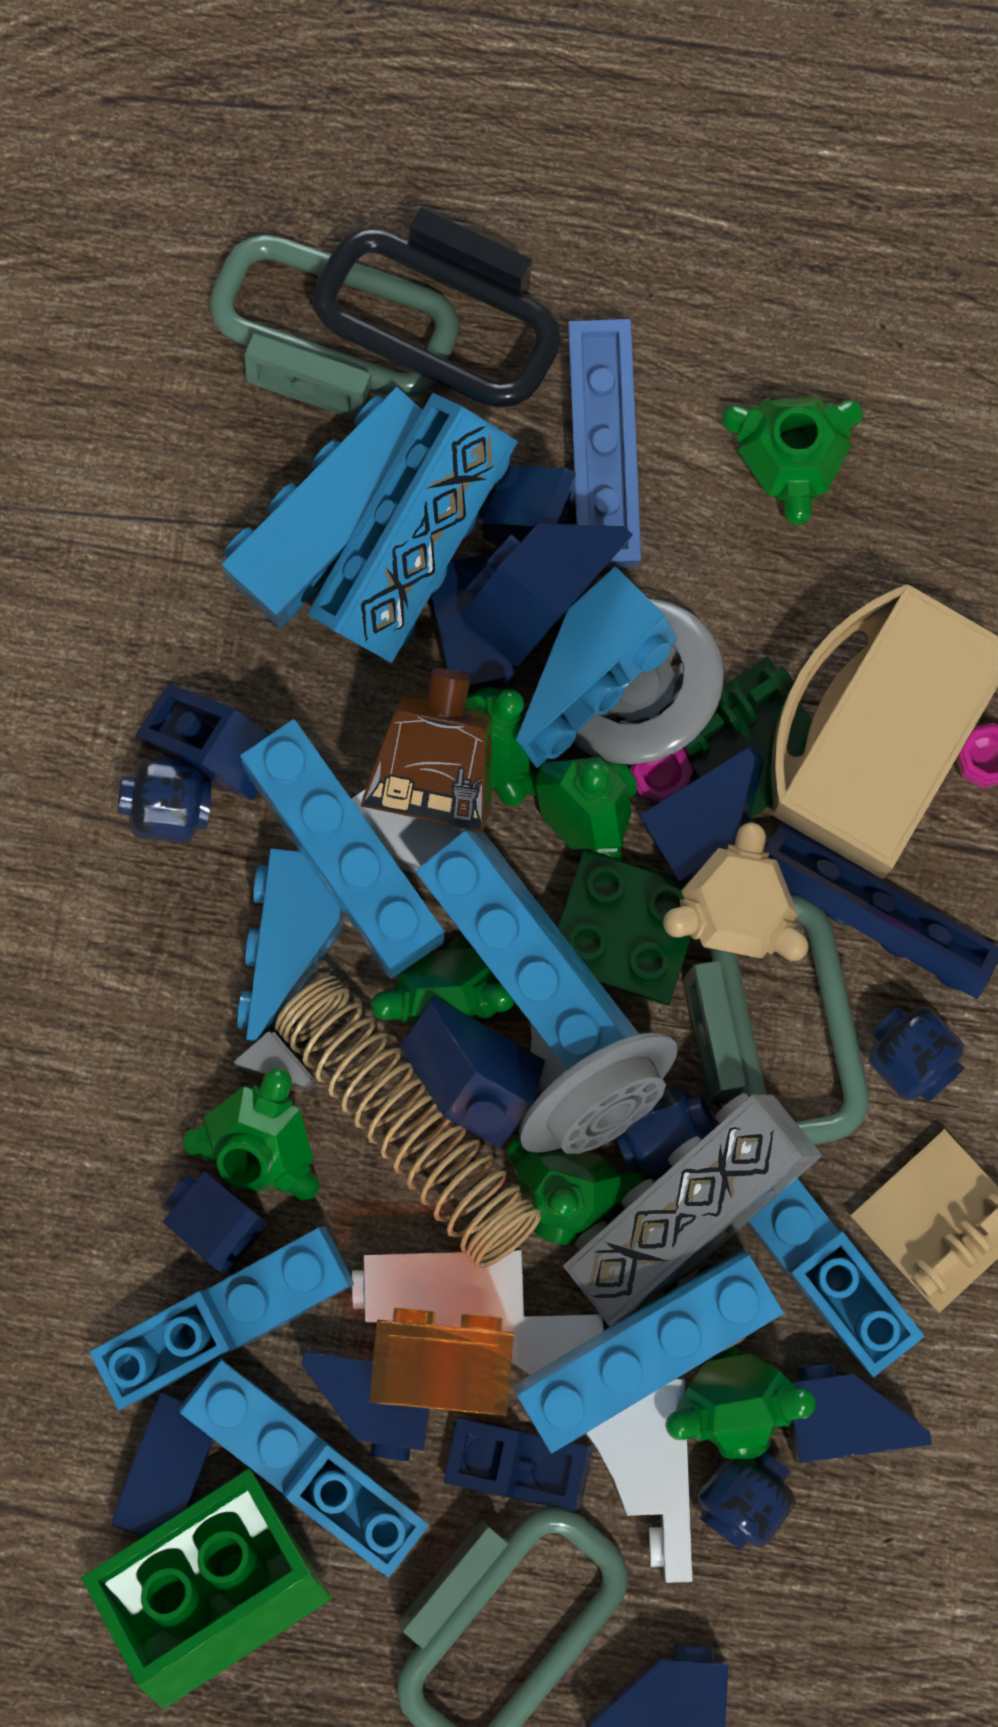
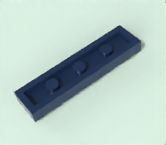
M781 822L763 852L769 853L768 858L777 860L790 893H794L824 910L826 915L835 922L849 925L879 942L890 954L906 958L934 974L945 986L961 990L975 999L979 998L998 963V946Z

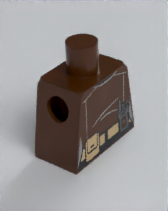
M433 669L427 700L414 697L402 698L391 720L364 792L361 807L483 832L491 809L492 715L465 708L471 681L469 675L456 670Z

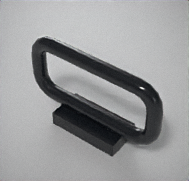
M422 207L410 225L408 239L379 228L359 229L345 236L331 254L317 279L313 291L314 310L322 324L336 335L481 404L496 408L516 406L528 400L534 394L553 363L561 341L559 324L550 309L539 301L525 295L529 289L533 259ZM367 253L381 254L530 325L535 331L536 340L518 375L509 382L499 383L492 381L346 312L340 307L337 296L355 262Z

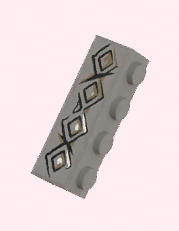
M744 1093L731 1100L717 1113L715 1119L719 1125L703 1140L696 1136L682 1144L668 1158L672 1168L655 1183L652 1179H648L633 1188L621 1201L625 1210L611 1223L607 1224L605 1221H601L577 1239L574 1245L578 1252L563 1267L610 1327L656 1300L659 1292L664 1291L673 1283L694 1271L823 1156L774 1095L752 1094L749 1097Z

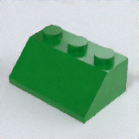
M250 1468L81 1577L137 1686L163 1709L332 1599L303 1546Z

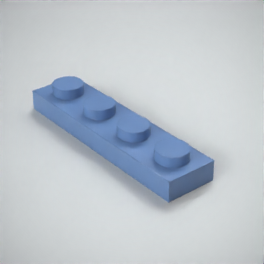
M631 319L569 321L574 472H576V525L624 526L633 536L605 568H614L615 566L617 568L641 567Z

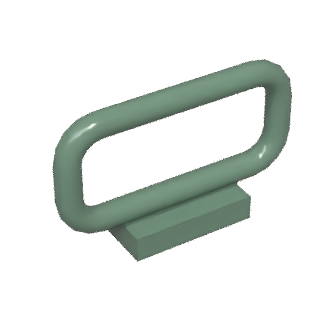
M264 234L249 237L237 244L226 258L212 290L209 308L214 324L224 336L239 344L248 346L244 354L246 383L354 420L361 409L371 400L372 389L389 395L398 387L409 397L422 394L437 383L414 371H395L246 320L236 313L234 308L236 296L248 269L255 262L264 259L273 260L319 276L331 254L282 237ZM355 262L343 285L430 315L435 326L426 350L449 360L459 330L456 310L449 300L432 288Z
M790 893L798 913L795 920L805 927L808 934L843 1091V1104L836 1114L796 1122L810 1141L817 1145L847 1137L863 1123L869 1107L868 1085L833 928L824 910L800 896ZM710 948L712 962L695 964L683 978L709 1103L733 1099L738 1094L744 1093L749 1097L752 1094L767 1095L736 953Z
M549 1506L532 1511L513 1528L506 1538L481 1517L397 1620L403 1633L418 1644L416 1649L407 1658L398 1675L397 1697L401 1711L415 1727H457L426 1700L423 1692L426 1677L537 1540L543 1535L557 1533L566 1537L599 1566L602 1573V1583L586 1606L487 1726L522 1727L615 1612L626 1593L627 1567L623 1555L613 1542L582 1516L560 1507Z

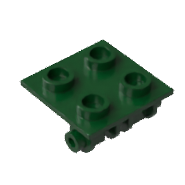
M768 656L723 685L721 697L712 718L700 734L683 747L693 770L699 778L748 747L759 751L764 764L751 818L773 804L771 787L772 747L779 717L785 700L794 684L787 670L783 666L775 668ZM800 702L791 723L786 746L787 752L793 757H800L804 754L807 735L812 722L811 717Z
M583 851L558 929L601 985L670 1006L691 936L687 935L678 938L670 936L663 927V919L668 911L680 907V900H684L682 890L688 883Z

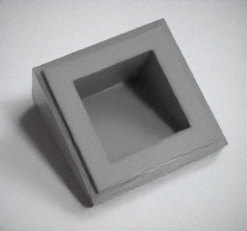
M270 1031L267 1032L234 1061V1064L240 1070L259 1077H264L266 1072L272 1068H283L291 1075V1087L305 1092H309L315 1087L314 1082L316 1081L275 1032L272 1034Z

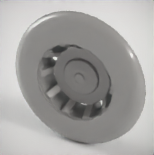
M649 599L666 616L678 640L671 646L669 655L661 665L650 672H642L624 689L620 701L610 711L600 716L595 715L577 731L573 744L593 757H601L604 761L617 764H642L662 759L679 751L695 739L706 727L721 697L724 679L723 662L719 647L711 632L697 617L687 610L669 602ZM678 661H682L676 672H674L672 667Z
M638 1034L607 1045L576 1063L551 1083L525 1114L519 1132L523 1148L527 1151L538 1153L562 1148L566 1154H579L596 1149L623 1134L630 1125L649 1113L663 1096L666 1087L663 1078L672 1067L677 1056L678 1048L676 1042L665 1034Z

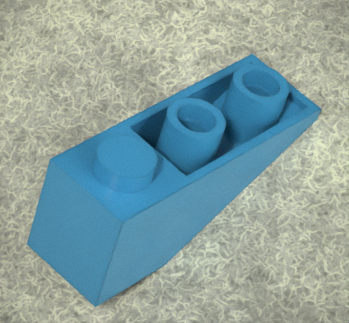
M616 566L567 610L516 741L536 768L548 758L553 759L563 754L574 742L577 731L595 715L600 716L610 711L620 701L624 689L642 672H650L661 665L669 655L671 646L678 640L666 616Z
M271 848L269 865H258L256 871L254 903H263L261 927H250L245 958L247 966H255L252 991L242 990L237 1017V1028L247 1030L246 1040L251 1046L267 1032L270 1031L272 1033L281 1010L301 991L344 927L345 914L299 851Z

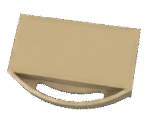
M908 584L872 600L851 614L831 631L814 650L800 671L785 700L777 723L772 747L771 787L774 806L772 816L883 879L893 869L998 687V636ZM859 633L864 635L867 639V646L848 662L825 692L811 722L804 754L800 757L789 755L786 746L791 723L808 683L837 647L853 634Z

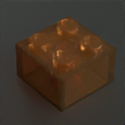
M394 1308L393 1321L377 1319L369 1403L508 1415L515 1333L502 1331V1318L461 1314L460 1327L435 1325L436 1313L434 1311Z

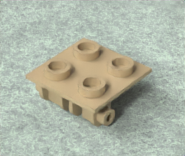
M945 1129L850 1215L852 1220L938 1313L998 1259V1186Z

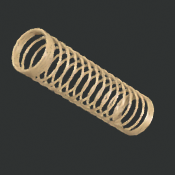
M327 976L310 983L299 991L281 1010L275 1022L276 1033H279L284 1042L290 1043L292 1052L303 1054L305 1067L316 1069L315 1075L318 1082L329 1084L328 1091L330 1097L342 1099L341 1106L343 1112L355 1114L354 1121L356 1127L369 1129L367 1135L369 1142L382 1144L380 1151L382 1158L395 1160V1173L408 1175V1188L415 1191L422 1190L420 1195L421 1203L426 1206H435V1220L441 1222L449 1221L447 1225L448 1236L462 1237L461 1250L466 1252L468 1258H471V1262L475 1263V1267L486 1268L505 1258L523 1243L537 1227L541 1219V1210H537L536 1205H532V1200L522 1199L515 1202L520 1194V1187L511 1186L493 1198L476 1215L466 1230L454 1232L453 1225L455 1220L468 1214L490 1198L506 1180L507 1171H497L489 1175L466 1195L452 1215L440 1216L439 1211L443 1203L466 1191L489 1170L493 1164V1155H484L476 1159L450 1182L439 1199L427 1200L426 1194L428 1189L443 1182L466 1165L478 1151L480 1140H469L463 1143L435 1168L425 1184L414 1185L412 1181L414 1174L431 1166L449 1153L466 1134V1129L457 1124L438 1136L451 1121L445 1118L427 1137L408 1148L429 1125L443 1116L442 1113L439 1111L428 1118L437 1107L433 1101L421 1116L395 1133L414 1111L432 1100L430 1094L414 1103L426 1089L419 1078L403 1086L413 1074L414 1069L410 1063H403L392 1069L400 1059L401 1049L390 1048L380 1053L388 1042V1033H377L369 1037L375 1027V1018H364L357 1021L362 1013V1003H351L344 1006L349 998V989L347 986H344V982H341L339 977ZM311 1005H313V1006L304 1014V1016L299 1020L298 1024L295 1025V1026H293V1024L296 1022V1020H297ZM357 1008L354 1015L342 1028L324 1041L314 1045L319 1036L337 1018L347 1011ZM370 1023L367 1030L358 1040L335 1057L327 1060L332 1051L350 1033L360 1026ZM310 1038L305 1048L301 1049L296 1046V1043ZM383 1038L379 1046L367 1058L340 1075L347 1064L362 1049L375 1040ZM330 1044L318 1063L309 1062V1053ZM396 1053L382 1071L371 1080L354 1089L356 1084L371 1068L387 1056ZM344 1058L331 1078L326 1079L322 1077L321 1070L323 1067H327ZM409 1068L395 1086L373 1102L368 1103L378 1089L400 1071ZM359 1071L344 1093L339 1094L335 1092V1082L342 1081ZM421 1084L409 1100L386 1117L381 1118L389 1107L404 1093L414 1086ZM374 1085L364 1096L358 1108H348V1097L357 1095ZM387 1100L376 1113L371 1123H361L360 1116L362 1112L370 1110ZM403 1113L391 1126L384 1138H374L373 1132L375 1127L381 1126ZM421 1124L404 1142L398 1153L392 1155L387 1153L386 1148L389 1142L404 1136ZM460 1130L458 1135L444 1149L422 1163L442 1141ZM438 1136L417 1158L411 1169H400L401 1158L416 1152ZM473 1146L461 1161L436 1178L456 1156ZM486 1162L471 1179L451 1192L466 1175L480 1164ZM499 1178L486 1193L465 1207L485 1186ZM512 1194L500 1208L481 1221L496 1204ZM478 1231L467 1247L466 1242L469 1235Z

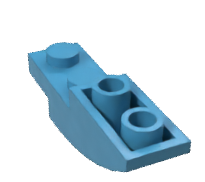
M798 1178L746 1223V1226L780 1269L871 1377L874 1378L925 1337L842 1231H838Z
M326 1226L318 1227L214 1286L198 1291L89 1353L119 1411L216 1362L219 1357L223 1358L302 1316L309 1309L354 1285V1282Z
M220 1357L178 1409L180 1414L284 1494L286 1499L388 1578L429 1527L428 1522L370 1474Z

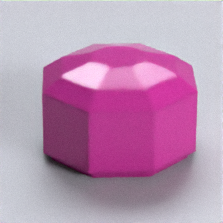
M995 723L975 727L956 758L961 777L981 789L998 785V725Z
M682 748L656 761L633 764L630 771L636 780V793L638 797L658 804L688 785L693 768Z

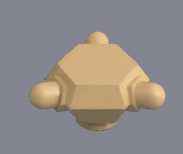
M747 823L739 828L734 846L728 845L727 850L721 848L716 850L682 890L684 900H680V907L668 911L663 919V927L670 936L678 938L689 935L695 940L700 938L702 946L761 959L767 952L770 955L777 952L789 961L802 959L808 951L807 939L794 929L797 924L793 921L798 916L779 864L777 860L768 858L769 853L763 852L766 839L765 832L761 826L755 823Z

